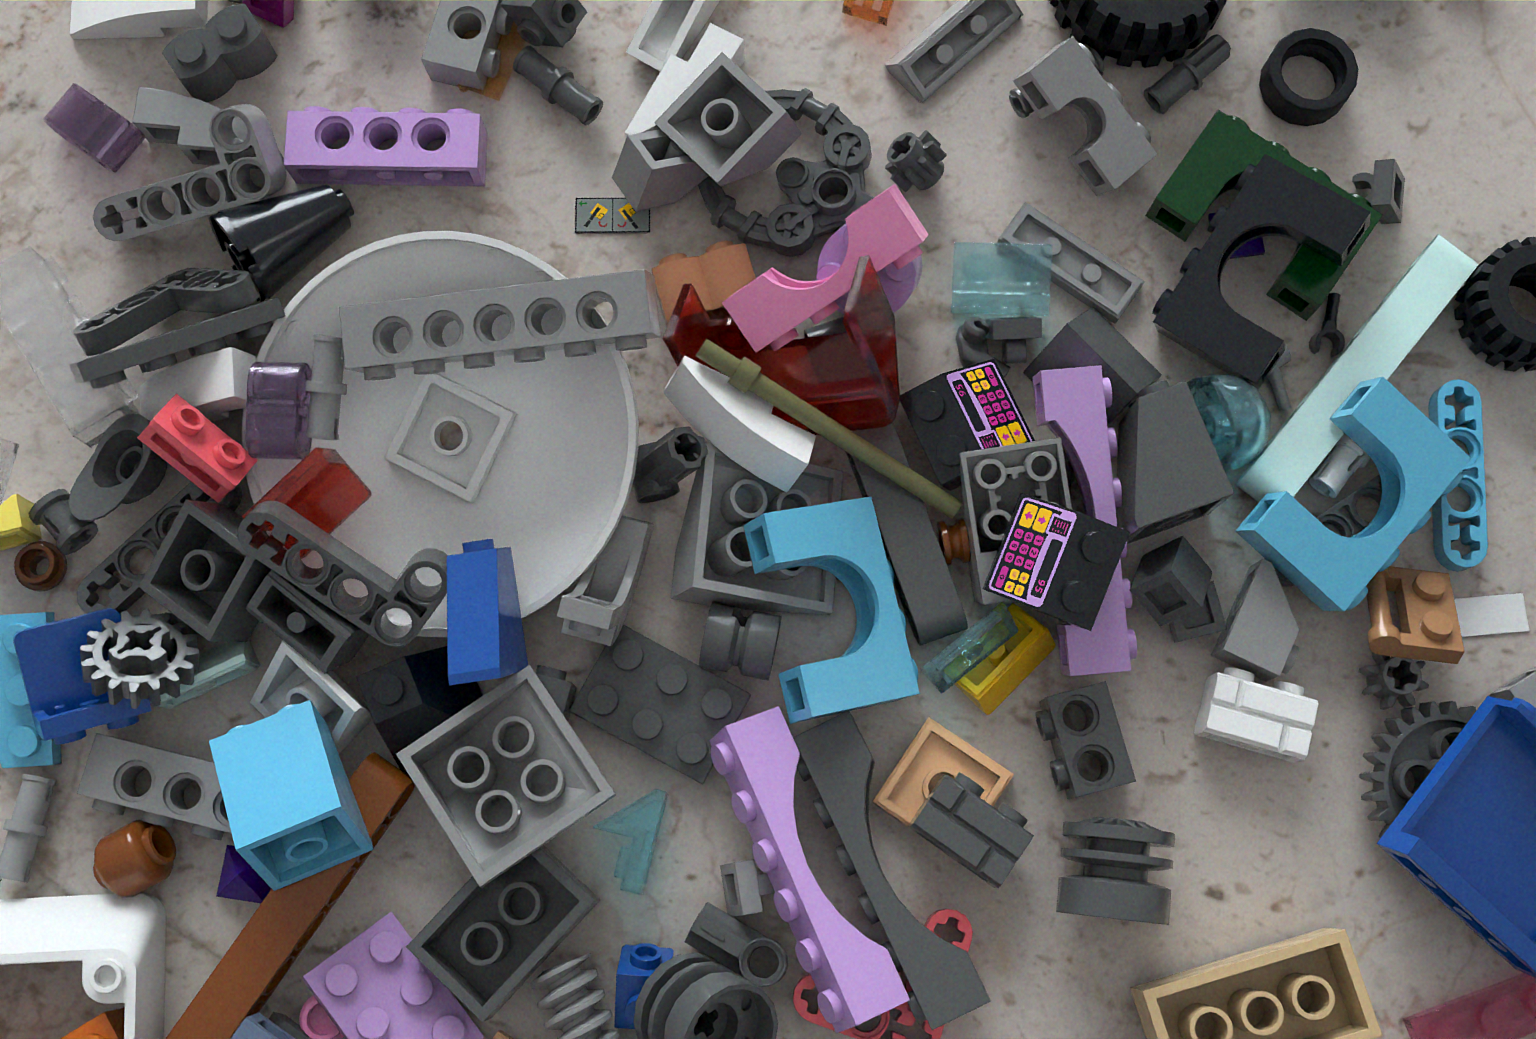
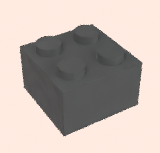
M186 499L138 587L209 642H247L259 620L246 610V606L265 576L272 569L249 555L241 547L238 541V527L244 518L225 504Z

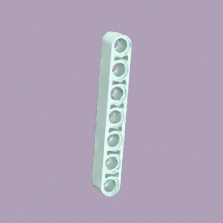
M1438 234L1416 258L1235 485L1258 503L1267 493L1287 491L1294 497L1344 434L1330 420V417L1360 382L1384 377L1387 380L1473 273L1478 263Z

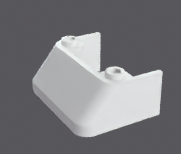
M139 893L132 897H121L116 894L0 899V965L82 961V984L85 992L91 999L103 1004L125 1003L124 1039H164L166 913L163 904L157 897L149 893Z

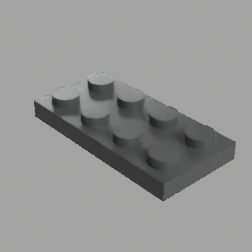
M279 297L105 352L69 364L76 383L89 381L92 389H99L126 380L127 377L124 369L139 365L142 373L151 372L178 363L174 354L176 352L188 349L192 357L226 347L227 344L224 336L236 333L238 341L269 333L273 326L272 321L285 317V313Z

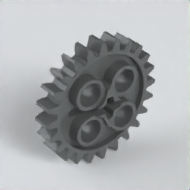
M1435 701L1420 703L1419 710L1416 707L1401 709L1402 720L1400 718H1389L1384 721L1390 734L1378 733L1371 736L1380 750L1379 752L1363 754V757L1373 764L1374 768L1373 772L1359 774V778L1373 783V790L1361 795V800L1376 802L1377 808L1367 818L1369 821H1384L1386 823L1379 834L1380 838L1443 756L1441 750L1442 740L1444 738L1447 739L1449 745H1451L1476 712V707L1466 706L1458 709L1456 701L1440 702L1439 706ZM1408 769L1412 772L1415 780L1414 789L1411 792L1408 791L1404 780Z

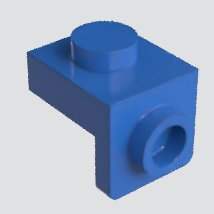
M650 943L622 946L616 974L614 1028L635 1029L633 1023L635 1005L642 987L660 964L673 958V949L658 947Z

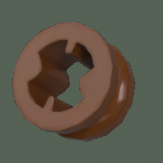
M956 519L953 525H946L944 521L937 522L938 542L947 566L951 565L954 559H960L962 563L970 562V545L964 519Z

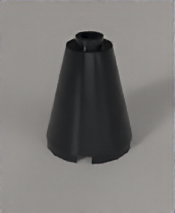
M326 184L220 210L209 217V222L222 252L227 251L235 264L231 266L232 269L249 272L259 293L256 301L262 302L267 298L270 299L350 229L351 222L349 217L354 215V210L349 199L341 189L334 191Z

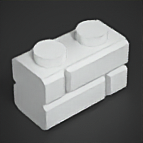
M1225 667L1223 673L1217 672L1208 676L1204 686L1194 735L1292 763L1305 760L1308 755L1312 737L1311 730L1315 723L1319 705L1318 700L1303 696L1305 688L1282 681H1274L1273 687L1254 682L1255 674L1232 667Z

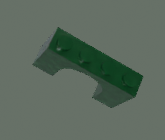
M1218 109L1156 196L1145 216L1185 242L1211 204L1223 193L1235 189L1240 176L1249 164L1257 166L1264 154L1370 211V226L1342 267L1297 242L1292 257L1266 293L1267 296L1307 321L1323 304L1383 214L1373 209L1371 203L1364 197L1348 193L1331 182L1330 177L1322 170L1308 167L1292 157L1283 145L1265 140L1251 131L1247 123L1239 117L1226 115Z

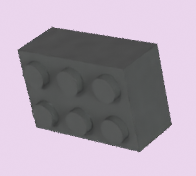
M543 845L482 888L479 887L472 876L406 948L481 1022L492 1018L595 907L600 899Z

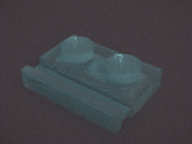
M954 242L951 313L1049 317L1053 245Z

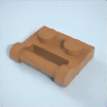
M1389 566L1384 571L1377 572L1366 585L1368 588L1366 596L1371 629L1367 634L1370 650L1375 654L1458 664L1465 651L1449 573ZM1387 591H1395L1401 632L1392 623Z

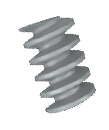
M591 953L542 971L530 983L532 989H548L549 993L537 1003L538 1009H555L556 1014L544 1024L545 1030H562L563 1034L558 1039L619 1038L618 1030H601V1026L612 1017L611 1010L594 1009V1006L605 997L604 989H587V985L598 976L597 969H580L579 966L591 956Z

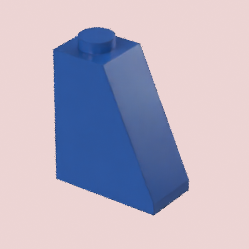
M493 539L462 543L463 553L447 556V654L449 685L503 678L517 673L528 666L511 547L494 548Z

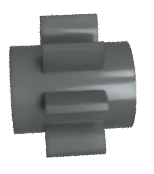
M927 130L919 138L912 132H907L897 137L887 151L889 163L885 166V169L892 174L890 179L904 192H907L913 184L919 190H926L935 185L943 175L944 163L942 160L947 157V154L940 148L941 144Z
M1372 652V657L1376 664L1359 668V672L1366 676L1367 687L1362 691V694H1373L1380 698V709L1383 710L1392 708L1396 698L1404 708L1415 705L1416 702L1412 692L1429 687V684L1422 680L1420 670L1426 663L1424 661L1415 662L1409 658L1392 656L1390 658V656L1378 655ZM1393 669L1392 677L1387 676L1388 670ZM1395 679L1400 680V686L1394 687Z

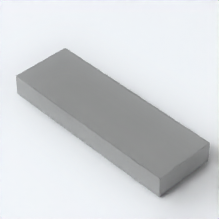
M1026 202L998 238L996 244L1090 308L1094 307L1102 316L1114 324L1117 323L1145 283V281Z

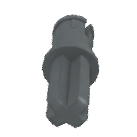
M1218 34L1212 35L1186 58L1179 57L1174 60L1173 68L1151 87L1144 90V97L1151 108L1159 114H1164L1191 89L1194 91L1199 90L1203 85L1202 80L1230 57L1231 47L1229 43Z

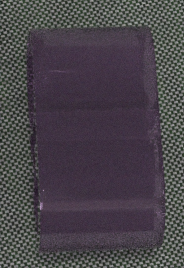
M75 83L70 86L42 119L62 138L113 174H116L146 138L127 119Z
M254 362L251 365L247 379L245 441L247 451L252 458L305 460L308 457L312 445V438L305 437L310 401V391H305L306 380H311L312 369L308 363Z

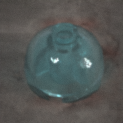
M1226 374L1199 376L1188 381V387L1225 473L1252 463L1267 445L1271 427L1270 410L1257 387L1239 376Z

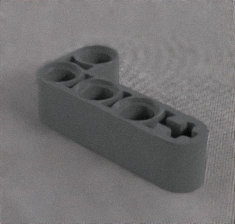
M278 501L259 503L241 521L238 527V541L249 555L381 643L391 647H401L409 644L423 628L447 593L448 555L435 548H426L418 551L410 559L397 579H395L296 511ZM265 521L271 522L274 525L269 537L264 536L260 532ZM292 535L296 540L286 552L282 547ZM312 549L317 551L323 559V567L310 568L306 566L300 558V550ZM422 567H430L439 573L442 582L435 586H426L417 579L415 571ZM347 579L361 581L366 586L368 595L364 597L349 595L345 591L343 581ZM392 608H400L409 614L412 623L406 626H397L388 619L386 611Z

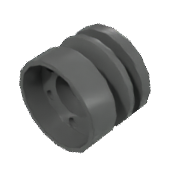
M1093 817L1092 819L1077 822H1063L1062 835L1085 839L1086 846L1085 849L1061 848V857L1084 864L1083 875L1059 877L1056 912L1169 925L1171 890L1147 881L1148 871L1173 869V860L1151 857L1149 853L1150 847H1174V833L1161 831L1145 822L1118 818Z
M699 953L679 954L660 964L642 987L636 1000L633 1021L637 1039H776L778 1029L774 1003L764 990L748 980L735 975L730 969L721 966L714 959Z

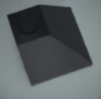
M447 646L403 656L356 676L374 725L398 767L406 774L408 773L396 754L483 696L478 681L449 685Z

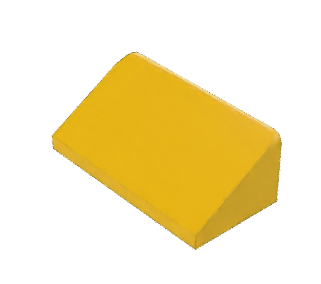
M1012 603L944 673L986 715H990L1054 650L1056 644L1049 630L1044 625Z

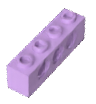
M319 106L306 107L304 111L287 112L284 166L296 184L485 186L488 133L479 113H473L462 108L450 109L446 113H426L418 108H403L399 112H379L369 107H356L351 112L331 111ZM342 138L349 139L344 147L331 149L335 141ZM388 139L397 140L392 148L378 150L383 141ZM434 140L445 141L444 145L437 150H425L426 146Z

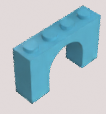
M1384 377L1360 382L1330 417V420L1370 456L1380 474L1382 484L1381 502L1375 517L1368 526L1350 537L1336 534L1324 526L1287 491L1267 493L1235 530L1267 561L1272 562L1273 566L1322 611L1345 612L1356 607L1368 593L1366 585L1377 572L1384 571L1393 564L1400 554L1399 545L1408 534L1417 532L1427 523L1431 517L1429 509L1440 496L1450 493L1460 483L1463 477L1460 472L1471 460V457Z
M871 496L763 513L743 525L755 574L800 566L818 567L830 572L844 584L855 605L856 631L850 646L839 658L799 665L778 674L790 724L839 714L848 710L853 711L890 703L920 694L917 684L918 668L910 655L905 635V616L898 607L894 591V571L891 563L886 558Z

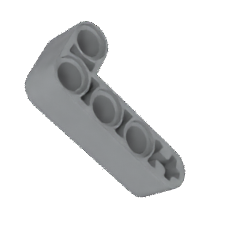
M240 104L216 112L210 120L209 132L220 164L133 189L100 201L95 207L93 214L94 225L98 232L106 239L124 241L215 214L220 210L252 203L280 191L286 181V168L264 112L251 104ZM235 116L242 119L247 127L245 140L239 139L233 131L232 122ZM252 164L258 166L264 173L265 184L263 188L255 185L250 178V167ZM208 178L212 179L219 187L220 197L218 201L212 199L206 191L205 185ZM163 192L169 194L174 200V214L165 209L162 203ZM138 207L141 216L131 220H123L120 212Z

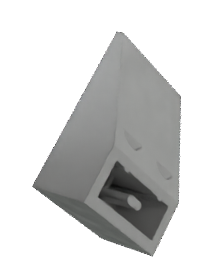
M1061 437L959 453L964 522L970 545V562L968 564L974 602L985 605L1011 601L983 590V586L1020 493L1072 509Z

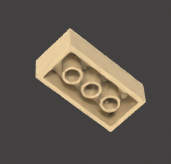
M1323 928L1130 987L1146 1039H1374L1383 1036L1346 929Z

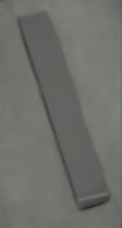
M844 316L804 330L807 349L833 420L910 468L854 319ZM846 452L862 498L872 497L886 558L893 567L894 584L918 645L921 646L967 630L968 624L962 603L923 500Z

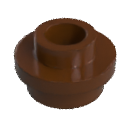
M37 541L30 543L22 548L15 558V575L18 581L28 589L34 591L50 590L57 586L66 574V556L62 555L57 546L50 542ZM43 559H48L49 567L43 575H38L36 571L38 563Z

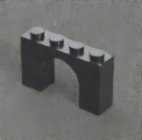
M1264 154L1257 166L1249 164L1244 170L1235 187V190L1239 192L1229 208L1223 205L1216 212L1207 229L1211 233L1210 237L1201 250L1197 247L1191 250L1180 268V273L1184 276L1174 291L1168 288L1162 293L1152 311V314L1156 315L1153 323L1159 333L1256 391L1259 390L1284 353L1285 344L1284 340L1241 316L1226 303L1221 294L1220 283L1227 261L1237 249L1247 242L1260 237L1281 236L1299 242L1342 267L1370 226L1371 212L1267 154Z

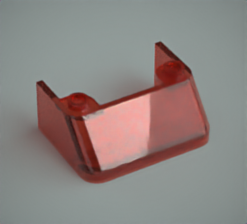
M869 255L859 257L846 301L843 323L847 332L791 340L776 351L769 344L755 352L732 318L711 320L693 284H683L663 336V340L677 366L683 357L687 356L722 373L696 356L704 341L708 339L739 360L743 357L751 360L761 367V374L851 431L888 426L895 420L900 403L895 316ZM773 406L771 414L814 435H819Z

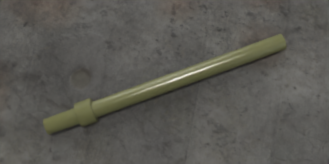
M708 339L702 344L696 356L728 376V383L743 393H746L748 390L755 393L952 519L959 511L962 501L761 374V367L746 357L739 360Z

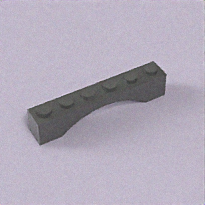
M848 710L793 737L800 752L797 770L804 782L813 779L821 796L813 800L820 819L826 829L835 825L843 842L842 845L835 848L847 875L851 876L857 873L866 890L865 893L858 896L863 910L871 925L879 921L881 922L889 941L881 944V946L888 950L897 972L904 970L913 989L907 993L910 999L907 1003L917 1023L920 1024L927 1020L931 1030H934L991 1002L968 952L941 939L921 924L898 899L883 874L873 847L869 823V790L875 761L850 711Z

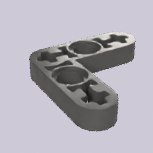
M186 268L158 280L83 322L74 329L73 333L86 356H94L123 344L180 310L226 314L250 305L258 299L259 293L248 271Z

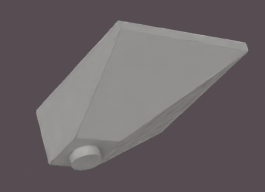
M706 441L708 454L703 457L701 467L696 470L676 547L671 599L711 606L712 602L739 607L744 610L815 615L832 614L835 576L824 569L813 566H800L755 574L743 525L763 513L841 501L843 471L808 463L807 467L786 493L758 478L731 460L711 442Z
M530 665L396 754L481 888L616 796Z

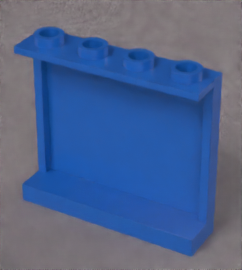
M1487 696L1377 844L1514 969L1536 978V708L1525 700L1516 697L1510 701Z

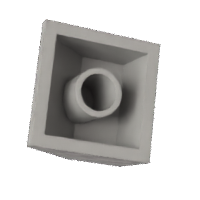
M723 52L654 122L720 187L768 169L802 134L788 112Z

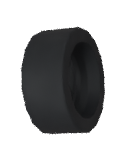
M1307 28L1293 31L1279 40L1261 69L1259 87L1264 103L1274 115L1289 124L1311 126L1326 122L1340 111L1357 85L1359 69L1353 51L1343 39L1329 31ZM1301 55L1313 57L1325 64L1332 73L1335 82V88L1331 95L1324 99L1313 100L1303 98L1294 93L1284 82L1281 71L1285 61L1290 57Z

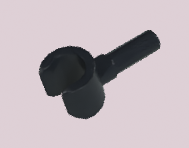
M1329 293L1321 331L1313 335L1309 341V349L1313 354L1319 352L1322 337L1329 338L1333 344L1330 354L1331 358L1341 353L1344 349V336L1336 329L1341 297L1338 293Z

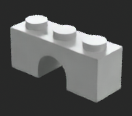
M1074 36L1054 46L1013 80L1040 119L1058 112L1064 106L1073 107L1083 115L1087 124V137L1082 147L1072 154L1069 159L1096 196L1117 189L1157 155V152L1150 144L1151 137L1143 125L1132 119L1123 106V98L1118 89L1104 80L1095 67V59L1090 50L1085 45L1078 43Z

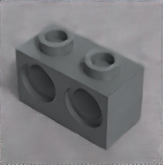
M1106 681L1051 695L1039 701L1041 711L1035 713L1038 730L1043 741H1051L1056 760L1050 761L1053 781L1058 791L1065 790L1068 800L1136 782ZM1074 704L1084 711L1086 724L1082 731H1074L1064 723L1063 710L1066 705ZM1083 753L1095 756L1100 763L1101 772L1095 781L1084 779L1078 771V759Z

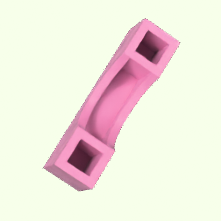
M893 184L845 218L848 230V249L845 259L836 273L816 281H800L787 277L772 267L722 302L755 352L769 344L774 351L780 349L799 335L794 327L809 317L814 325L839 309L835 302L836 299L850 290L855 297L860 296L881 281L876 274L878 271L892 262L898 270L923 253L919 244L929 234L896 184Z

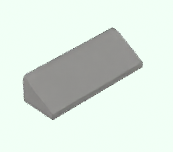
M958 0L886 62L885 67L919 103H923L1024 14L1015 0Z

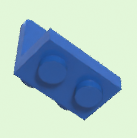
M107 608L23 629L15 633L13 644L35 729L44 741L53 739L56 745L74 742L87 736L86 729L107 724L108 729L124 728L140 721L138 715L152 711L149 698L141 699L137 709L131 708L130 699L123 698L116 705L109 704L108 692L94 696L91 683H84L80 647L88 645V631L102 632L101 621L103 619H109L114 623L120 622L121 615L117 610Z

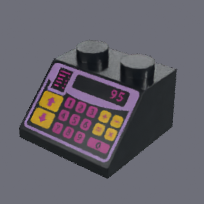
M995 359L942 373L898 396L940 485L949 491L961 486L959 453L1035 441Z
M1020 493L983 590L1076 627L1091 631L1130 532L1084 513Z

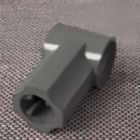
M690 426L678 427L656 442L638 446L636 470L632 483L637 502H656L679 493L678 482L699 469L703 457L708 454L704 437L694 433Z
M709 902L705 904L698 914L684 941L759 987L771 986L779 982L786 974L788 968L786 951L777 941L771 940ZM760 947L771 948L778 957L777 970L768 978L756 976L750 967L751 955Z

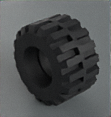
M1527 237L1521 243L1518 239L1507 242L1503 247L1497 248L1476 267L1465 281V285L1457 291L1455 298L1456 301L1462 303L1454 309L1455 320H1463L1464 324L1458 329L1462 339L1469 337L1474 343L1469 349L1475 355L1481 351L1486 354L1485 362L1495 367L1500 362H1504V370L1513 372L1521 367L1524 368L1525 372L1536 370V324L1522 318L1514 310L1509 299V286L1523 288L1536 298V237Z

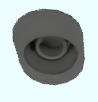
M127 414L117 419L106 429L95 452L77 477L70 491L68 504L71 514L77 519L92 522L103 518L118 508L121 503L131 504L151 495L159 487L165 476L167 462L137 438L149 425L150 421L141 414Z

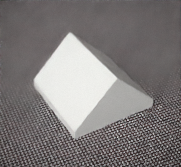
M284 640L281 642L250 701L266 718L276 714L283 707L311 700L326 721L338 754L373 720L366 702L333 670L324 674Z

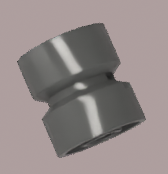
M712 602L704 630L699 667L727 672L732 666H737L743 676L769 681L782 616L753 611L748 617H744L739 607Z

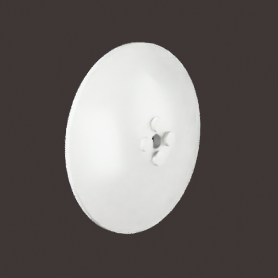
M422 231L401 234L373 242L350 252L311 279L287 304L284 309L285 317L276 319L256 358L259 405L244 408L242 418V447L258 459L246 474L251 498L255 507L265 501H278L287 505L395 579H397L407 563L418 551L426 548H435L445 552L447 555L463 553L462 543L493 539L494 548L511 547L521 618H525L550 604L563 594L591 567L604 550L618 526L628 502L636 470L639 433L636 397L628 366L622 351L616 350L615 343L595 345L596 354L587 356L566 357L564 349L545 351L546 359L536 362L515 363L514 355L495 357V366L486 368L466 369L464 368L463 361L445 363V372L418 375L414 374L413 367L395 369V378L384 380H364V373L345 369L344 362L342 383L347 384V394L341 395L338 427L339 440L305 437L310 401V391H305L306 380H311L315 341L313 337L314 335L342 337L339 307L568 279L551 265L529 252L501 240L478 234L456 231ZM558 308L548 310L542 318L541 326L546 335L555 333L561 325L562 316ZM594 308L591 316L594 327L596 329L606 327V321L598 310ZM507 314L500 315L492 324V335L496 341L504 339L510 331L511 323ZM456 320L449 322L443 329L442 339L447 347L452 346L459 338L460 328ZM406 327L400 328L393 338V345L398 353L403 351L409 343L410 337ZM450 422L457 423L463 432L462 442L454 450L446 449L440 440L442 428ZM265 521L263 527L268 536H270L274 525L271 522ZM291 535L283 548L288 550L296 538ZM312 549L300 550V558L306 566L310 568L323 567V559L317 551ZM422 567L415 571L417 579L426 586H435L442 582L439 573L430 567ZM357 579L343 581L345 591L349 595L354 597L368 595L367 588L361 581ZM447 593L417 636L447 637ZM392 608L386 611L388 619L397 626H406L412 623L409 614L400 608Z

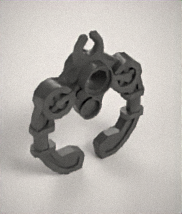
M807 88L801 91L785 89L765 91L788 112L793 120L797 121L802 115H805L816 121V133L822 136L826 135L823 143L825 161L810 162L791 157L783 160L776 169L778 185L792 203L779 205L770 213L768 218L762 217V214L755 210L747 217L735 210L736 200L726 195L722 186L720 187L710 176L698 184L705 206L711 213L710 221L712 225L717 228L724 225L737 233L738 240L745 244L749 242L761 247L771 248L778 254L788 257L803 255L812 247L816 237L837 231L846 223L845 218L874 198L866 193L864 171L868 168L872 158L868 134L860 126L853 125L849 118L840 111L839 106L834 103H830L827 106L814 99L813 92ZM831 195H842L845 197L839 203L830 204L825 202V199Z

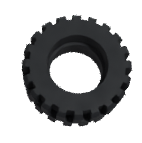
M1049 0L1053 7L1057 6L1054 16L1060 27L1063 29L1070 27L1072 29L1070 37L1074 36L1078 43L1087 44L1095 49L1102 61L1105 56L1117 59L1116 65L1131 67L1133 61H1141L1142 67L1146 68L1158 66L1164 56L1166 61L1173 62L1177 58L1183 57L1187 48L1195 49L1204 41L1208 31L1213 29L1227 0Z

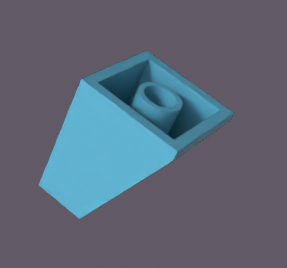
M311 700L283 707L274 715L251 724L236 726L226 734L209 741L235 849L273 891L374 850L329 727Z

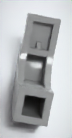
M621 516L618 526L604 550L591 567L580 577L574 591L562 596L557 617L564 618L562 634L607 646L613 645L631 606L647 554L654 523Z

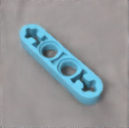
M1457 379L1445 383L1434 391L1428 405L1429 419L1450 439H1457L1463 442L1468 449V455L1471 457V460L1461 470L1460 473L1463 477L1456 486L1461 487L1468 493L1471 501L1468 510L1460 512L1451 508L1447 501V494L1440 496L1432 505L1435 557L1443 567L1456 572L1467 570L1482 562L1487 555L1488 548L1482 401L1480 393L1474 385L1468 381ZM1455 394L1456 402L1464 403L1465 407L1457 412L1456 416L1454 406L1446 405L1445 400ZM1456 419V428L1446 430L1445 427ZM1467 520L1470 521L1469 525L1461 529L1460 524L1449 526V522L1460 523ZM1459 537L1461 543L1469 545L1471 550L1470 553L1462 556V559L1460 552L1451 550L1450 545L1458 540Z

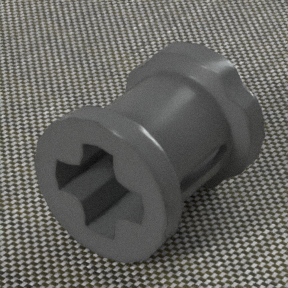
M57 489L46 494L34 504L29 512V518L36 525H43L57 541V549L62 555H69L87 545L96 536L98 528L94 521H80L73 516L68 504L69 492L65 489Z

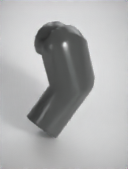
M979 317L968 318L958 328L956 335L958 354L962 366L966 367L995 359L1005 378L1011 367L989 354L986 338L989 332L987 323Z

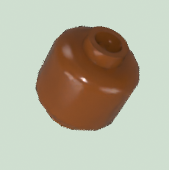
M135 820L105 836L98 842L94 851V876L102 887L109 889L118 896H135L170 876L176 857L174 840L170 833L162 826Z

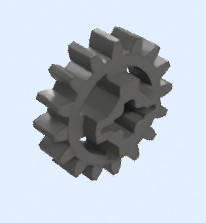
M144 609L140 618H132L127 611L121 612V621L118 623L105 618L101 621L102 632L88 631V645L80 647L82 678L84 683H91L92 694L99 696L108 692L109 704L116 705L123 698L130 699L132 709L138 708L141 699L148 698L154 706H159L161 703L160 695L164 693L174 698L179 697L180 684L192 685L194 683V671L200 668L197 635L188 634V625L183 621L171 625V614L167 612L158 619L151 618L149 609ZM176 655L174 660L171 662V656Z

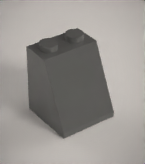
M1167 380L1143 388L1139 391L1140 397L1129 404V411L1119 423L1117 478H1119L1121 483L1122 505L1120 508H1116L1117 527L1130 532L1127 544L1209 515L1234 494L1186 381L1169 386Z

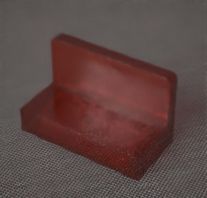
M316 447L242 517L245 518L259 503L278 501L287 505L328 534H331L371 497L372 493L335 449ZM265 521L260 531H272L274 525L271 522ZM292 535L288 538V541L284 544L287 550L295 542L296 538ZM300 550V558L304 559L313 550Z

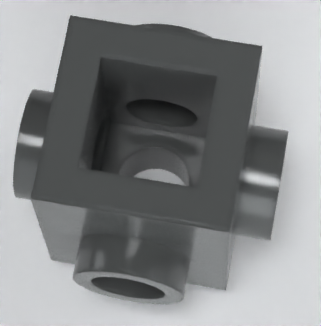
M503 0L500 3L518 26V34L533 46L543 45L563 48L565 43L573 38L577 26L587 13L579 0Z

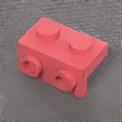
M177 393L137 437L217 503L241 482L258 461L237 441L233 440Z

